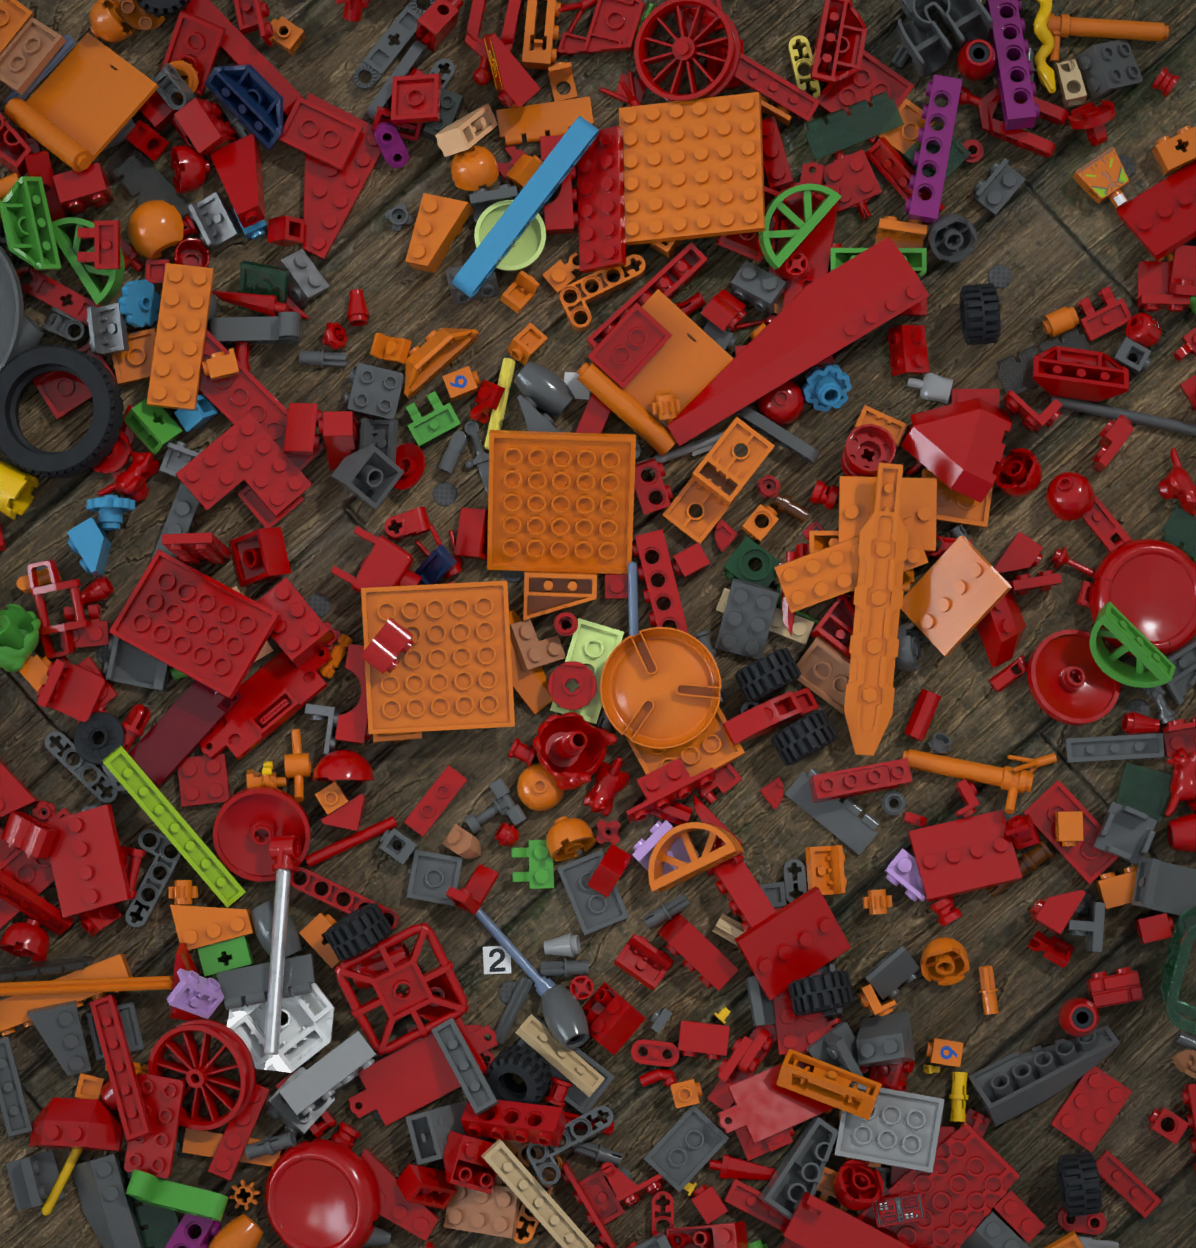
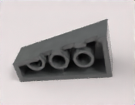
M819 1117L811 1118L758 1199L790 1221L804 1192L815 1195L838 1130Z

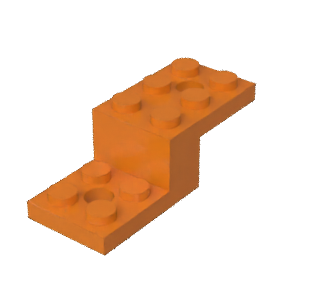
M736 417L694 470L691 479L673 500L671 506L662 514V517L701 545L744 490L745 484L775 446ZM739 444L746 446L748 449L747 455L744 457L736 456L734 453L735 446ZM693 505H698L703 510L702 515L698 518H693L689 514V508Z

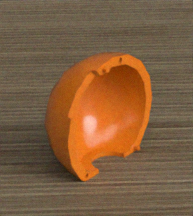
M149 200L139 205L129 218L127 231L130 243L139 255L148 260H157L161 257L160 253L164 249L176 246L182 241L184 225L181 215L174 205L163 200Z

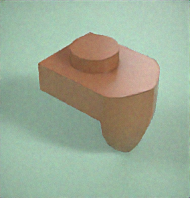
M455 823L442 844L465 859H474L481 856L479 840Z
M1183 1050L1172 1058L1176 1068L1196 1079V1050Z

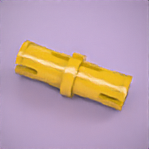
M952 1072L951 1094H949V1099H951L950 1121L966 1122L965 1109L966 1100H968L969 1095H966L968 1073Z

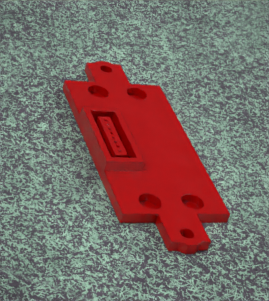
M816 162L802 164L800 183L780 188V193L801 184L822 185L824 165H819ZM811 169H816L815 173H810ZM822 185L840 194V186ZM803 192L789 195L784 199L783 204L804 222ZM811 192L812 211L825 198L824 196ZM839 200L792 252L804 254L810 262L812 269L806 279L794 280L785 269V262L778 269H773L769 266V273L787 282V287L781 294L784 295L782 310L807 285L829 273L830 248L833 245ZM779 212L773 231L796 230L798 227ZM790 237L772 238L771 247L774 253H776Z
M326 646L323 647L299 668L282 650L240 685L237 691L242 695L241 699L213 728L214 730L200 742L201 751L206 756L214 759L228 747L235 757L240 760L328 686L318 671L333 659L330 656L329 649ZM324 652V655L319 657V654Z
M459 1017L455 1022L483 1074H485L488 1067L481 1053L498 1045L497 1035L489 1025L470 1034L462 1018ZM433 1032L429 1033L428 1037L424 1039L422 1037L376 1061L364 1071L361 1069L357 1072L366 1089L350 1097L348 1100L351 1111L358 1118L377 1109L385 1126L461 1087ZM485 1034H490L491 1040H486L484 1038ZM357 1102L362 1104L361 1109L356 1108Z
M799 1061L800 1068L805 1069L806 1066H810L809 1072L813 1073L814 1066ZM779 1064L728 1087L735 1106L718 1113L719 1125L725 1130L726 1134L745 1126L753 1144L835 1107L776 1085L782 1064ZM859 1067L862 1074L869 1072L868 1067ZM725 1118H729L731 1124H726Z

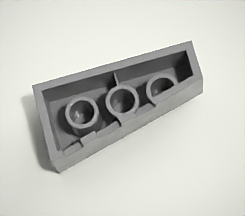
M357 1031L279 1092L296 1115L302 1113L305 1116L316 1107L313 1104L319 1098L326 1100L334 1094L335 1090L333 1088L341 1082L344 1086L355 1077L353 1073L361 1067L364 1071L375 1062L373 1057L376 1054L360 1032Z

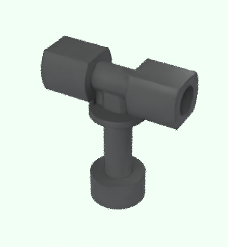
M502 777L489 784L496 795V798L493 799L495 804L477 816L471 813L464 817L473 834L482 830L480 824L498 813H501L502 816L507 814L514 826L527 819L520 806L516 805L509 795L510 790Z

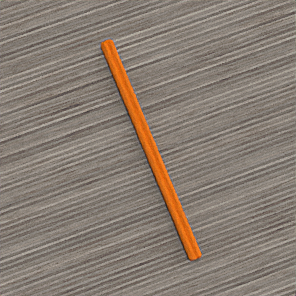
M173 976L0 983V996L164 990L173 988Z

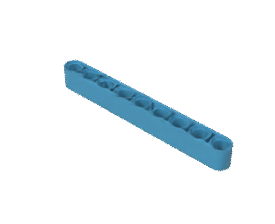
M581 116L575 120L452 281L455 287L470 298L475 296L596 139L600 132L598 128Z

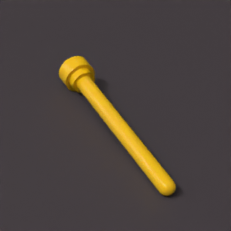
M72 1149L42 1208L43 1215L48 1216L51 1214L83 1150Z

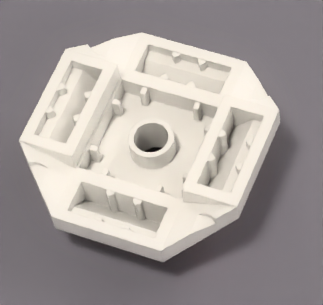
M316 983L311 984L312 993L294 996L293 988H290L291 997L282 999L281 1011L288 1015V1022L285 1025H280L278 1055L264 1054L267 1002L248 1006L244 997V1007L229 1010L227 1027L232 1029L244 1041L252 1055L256 1069L292 1073L331 1042L335 1007Z

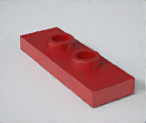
M448 765L404 823L424 837L468 780Z

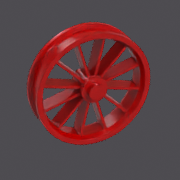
M668 0L660 4L643 21L634 47L635 64L640 78L651 91L669 102L716 97L733 79L741 55L740 38L733 21L724 11L707 0ZM697 8L688 35L683 9ZM708 10L714 13L717 17L697 36L704 11ZM676 11L682 36L680 38L664 22L667 16ZM660 23L676 40L673 45L651 38ZM722 23L727 37L700 44ZM649 42L672 48V52L647 59ZM728 43L726 60L701 53V50ZM700 57L724 63L721 72L715 79L698 61ZM674 58L655 78L652 77L648 65ZM693 63H696L711 81L708 86L699 91L697 90ZM678 66L669 93L663 90L659 84ZM687 66L691 93L677 94Z
M194 1019L184 1022L165 1033L151 1051L148 1061V1074L164 1077L163 1067L187 1074L186 1077L178 1078L184 1082L187 1081L189 1084L184 1091L183 1099L195 1088L192 1112L190 1113L183 1107L181 1108L179 1125L193 1130L218 1128L238 1116L247 1107L253 1096L256 1071L252 1055L239 1035L222 1023L209 1019ZM192 1031L204 1033L201 1055ZM183 1033L190 1056L174 1040L178 1034ZM213 1036L224 1045L211 1060H208L211 1038ZM167 1048L185 1065L164 1059ZM228 1048L236 1063L217 1068L214 1063ZM238 1067L241 1082L218 1076V1072ZM218 1084L239 1090L237 1101L235 1102ZM202 1094L211 1118L199 1116ZM214 1095L230 1110L227 1114L220 1116Z

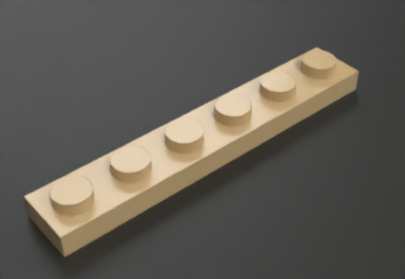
M500 1139L481 1155L562 1248L595 1247Z

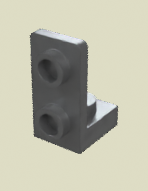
M306 704L305 714L310 715L311 720L324 721L325 717H328L324 755L335 751L337 740H335L333 734L334 727L337 728L338 716L340 715V713H336L337 708Z

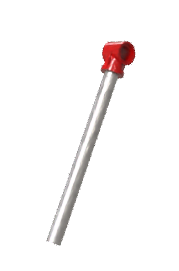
M273 836L269 845L270 856L275 860V863L272 865V871L276 872L264 1040V1054L268 1055L279 1054L291 873L296 872L294 860H298L301 855V841L298 836Z

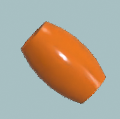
M242 1214L227 1223L214 1236L207 1248H256L263 1235V1231L246 1214Z

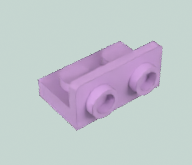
M902 848L884 870L888 874L885 878L896 887L899 884L906 889L904 894L914 902L917 900L923 902L926 896L915 858Z
M180 968L177 971L180 982L167 998L169 1005L209 1019L225 998L220 989V984L213 978L207 979L199 976L192 970L186 971Z

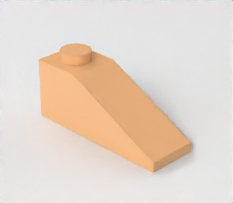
M489 103L485 104L435 135L437 144L445 157L468 150L498 126V123Z

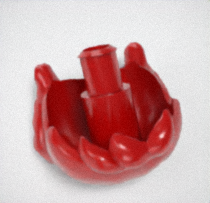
M570 712L561 716L551 715L540 724L537 736L533 739V747L537 751L539 763L554 777L559 789L566 791L579 788L591 781V776L598 770L605 759L607 747L615 744L617 737L600 726L589 724L580 714Z

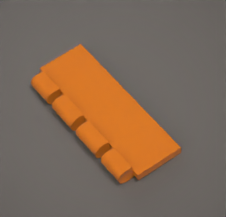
M590 96L521 106L520 108L496 110L500 138H505L506 146L523 144L521 135H526L527 143L539 142L540 136H545V132L550 131V136L565 135L568 128L571 127L579 116L594 125Z

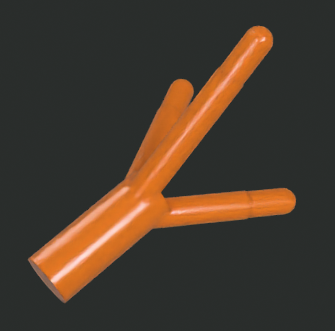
M1055 753L1036 759L1015 755L1007 756L1009 760L1026 763L1014 767L1013 771L1015 772L1030 768L1028 773L1033 774L1037 768L1057 762Z

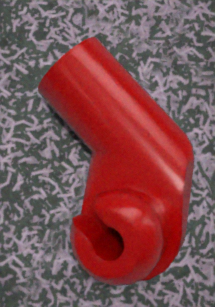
M655 1069L639 1076L643 1087L661 1080L664 1081L666 1087L677 1083V1079L674 1076L675 1072L672 1070Z

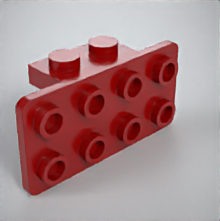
M140 1074L138 1082L153 1134L128 1142L124 1169L127 1172L139 1170L155 1177L169 1178L172 1171L185 1082L168 1077Z

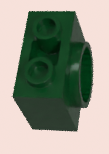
M746 536L722 569L726 571L724 576L730 581H733V578L769 588L777 578L774 567L778 566V563L781 562ZM753 559L758 560L762 568L759 571H752L748 563Z

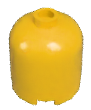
M0 461V512L14 520L16 514L22 516L30 507L35 498L31 493L34 487L38 488L39 483L36 477L5 461Z

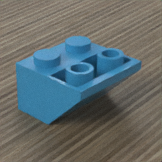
M91 517L67 532L70 537L67 542L73 552H76L83 558L79 562L86 573L101 578L104 576L112 543L105 531L101 529L99 522Z

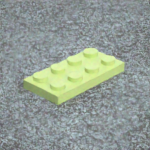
M578 618V628L573 634L565 662L576 661L587 666L596 678V693L591 702L581 709L566 710L553 701L550 711L559 714L575 712L583 716L586 722L597 724L602 708L600 695L601 674L609 655L622 641L623 631ZM571 679L570 683H566L565 688H569L570 692L574 693V690L579 689L580 685L576 684L575 679Z

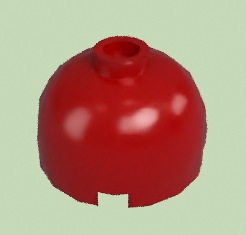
M184 145L172 147L170 160L171 169L174 168L175 177H172L176 192L179 194L198 190L204 184L206 174H210L209 161L204 160L203 155L199 154L194 147Z
M789 380L757 399L758 412L777 425H790L799 418L803 411V392L795 382Z
M1024 448L1013 449L1010 451V455L1005 458L1002 456L1001 462L996 463L993 474L996 475L995 483L1006 495L1024 497L1036 490L1041 483L1042 468L1039 460L1030 450Z
M1063 472L1055 476L1048 484L1046 502L1049 510L1058 519L1065 521L1078 520L1082 518V514L1087 510L1090 512L1093 508L1095 492L1088 479L1080 473Z
M27 919L26 922H17L10 925L3 934L0 946H2L1 949L16 957H32L31 961L45 962L49 953L50 939L47 932L40 928L38 921Z
M854 1159L844 1163L837 1171L833 1181L834 1194L837 1200L849 1210L861 1211L869 1209L880 1199L884 1191V1181L877 1169L873 1171L868 1167L869 1163L863 1160Z

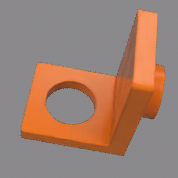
M559 62L548 67V76L554 101L577 98L571 62ZM561 82H567L571 87L570 92L566 95H561L557 92V85Z

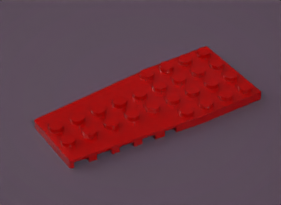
M965 1123L937 1147L933 1173L911 1169L880 1196V1199L922 1192L926 1213L925 1220L877 1228L874 1205L869 1209L861 1211L855 1218L911 1248H960L963 1242L971 1236L979 1223L992 1211L991 1209L1020 1176L968 1123Z

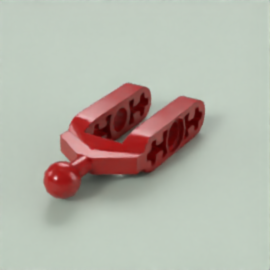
M487 0L472 1L465 44L481 58L479 68L473 73L474 82L480 86L487 85L491 80L484 41L479 38ZM509 0L501 41L511 53L523 0Z
M999 86L982 97V99L971 95L968 88L961 87L958 105L970 104L978 107L982 131L1037 155L1047 158L1052 157L1056 148L1053 142L1022 129L1006 130L1004 122L992 118L998 102L1001 101ZM1033 96L1034 104L1038 103L1039 118L1057 125H1065L1069 115L1067 110ZM1015 100L1019 104L1025 103L1023 100Z

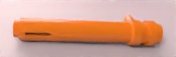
M1051 13L1047 28L1054 37L1055 46L1050 54L1049 61H1059L1060 38L1077 36L1162 42L1168 39L1169 26L1164 25L1162 22L1070 17L1069 14L1055 16L1054 13Z
M909 749V751L904 750L902 758H908L910 769L999 786L1001 790L1008 791L1005 812L1008 814H1013L1015 811L1018 793H1030L1034 774L1028 773V770L1015 772L1013 771L1014 767L1005 766L1002 768Z

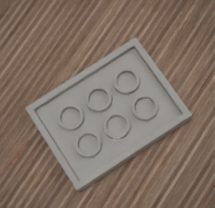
M851 1082L849 1087L853 1088L854 1084H857V1090L863 1092L867 1089L866 1086ZM881 1088L869 1120L842 1110L835 1156L933 1173L945 1099Z

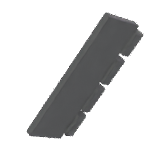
M813 767L807 774L802 772L786 791L785 795L860 856L878 834L875 829L880 822L868 812L860 819L858 815L863 808L850 797H847L843 803L839 802L840 799L813 803L809 779L813 775L821 773Z
M312 954L285 959L282 999L291 997L290 988H293L294 996L312 993L311 984L315 983ZM270 962L217 973L218 983L225 997L222 1002H224L226 1010L244 1007V997L248 1006L267 1002Z

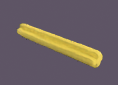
M504 358L502 361L497 385L505 388L497 410L492 409L484 444L486 450H489L490 430L502 429L516 364L515 360L511 358Z

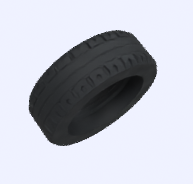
M40 345L23 351L21 355L15 356L0 373V450L3 455L7 456L9 461L21 469L49 478L74 477L75 475H81L90 471V468H95L113 450L114 444L117 443L120 436V429L123 426V398L120 397L121 391L118 383L114 381V376L96 358L65 345ZM51 371H64L80 378L89 388L94 404L93 418L88 432L77 445L62 452H47L36 448L24 437L19 424V406L24 392L33 382L34 378Z

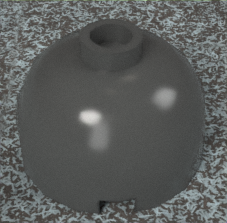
M948 213L938 217L937 222L932 223L927 238L930 249L938 259L955 263L964 260L974 250L972 247L975 241L977 242V233L966 217L956 213Z
M913 622L898 626L897 639H899L898 657L895 659V669L901 671H917L921 668V664H917V658H922L921 643L918 631H913L912 629L916 626Z

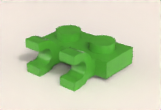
M435 391L427 395L434 411L426 416H421L415 403L406 406L413 420V423L407 426L419 447L461 425L451 404L448 403L443 406Z
M528 840V848H511L512 858L529 857V872H512V882H529V889L554 888L553 859L547 849L546 840Z

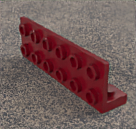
M195 680L129 752V755L156 787L159 788L241 699L242 695L237 691L231 700Z

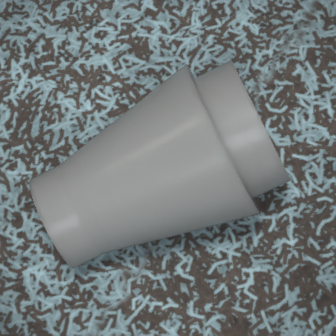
M569 933L544 941L545 955L575 957V954H580L581 952L579 936Z

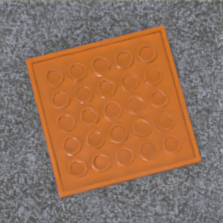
M759 92L619 108V127L622 128L626 246L766 231L761 95Z
M490 430L487 570L628 574L627 566L629 562H632L636 435Z
M507 581L361 588L364 650L390 617L413 635L411 640L414 642L406 654L401 651L396 657L399 663L391 673L386 670L382 674L365 661L368 734L515 727Z

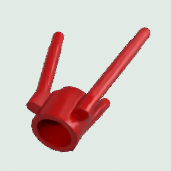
M429 525L437 546H440L442 542L433 525ZM449 530L451 546L454 554L456 539L454 537L453 530ZM416 540L415 544L428 557L430 555L429 551L419 540ZM454 555L453 558L457 563L444 576L445 579L463 571L461 568L463 562L460 556Z

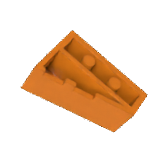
M423 193L405 262L413 269L435 273L451 249L450 246L457 235H460L463 225L468 217L472 216L475 209L469 202Z
M525 571L523 621L597 599L598 574Z
M170 905L179 943H185L188 951L255 933L252 926L250 909Z

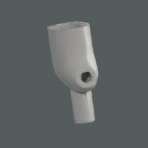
M927 373L923 380L909 377L907 386L920 389V396L924 400L947 404L953 379L944 378L934 373Z

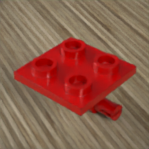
M606 1162L601 1166V1173L607 1177L617 1196L618 1202L622 1206L626 1204L630 1207L641 1201V1195L647 1192L652 1195L663 1188L661 1184L665 1183L664 1178L658 1174L636 1185L612 1163Z

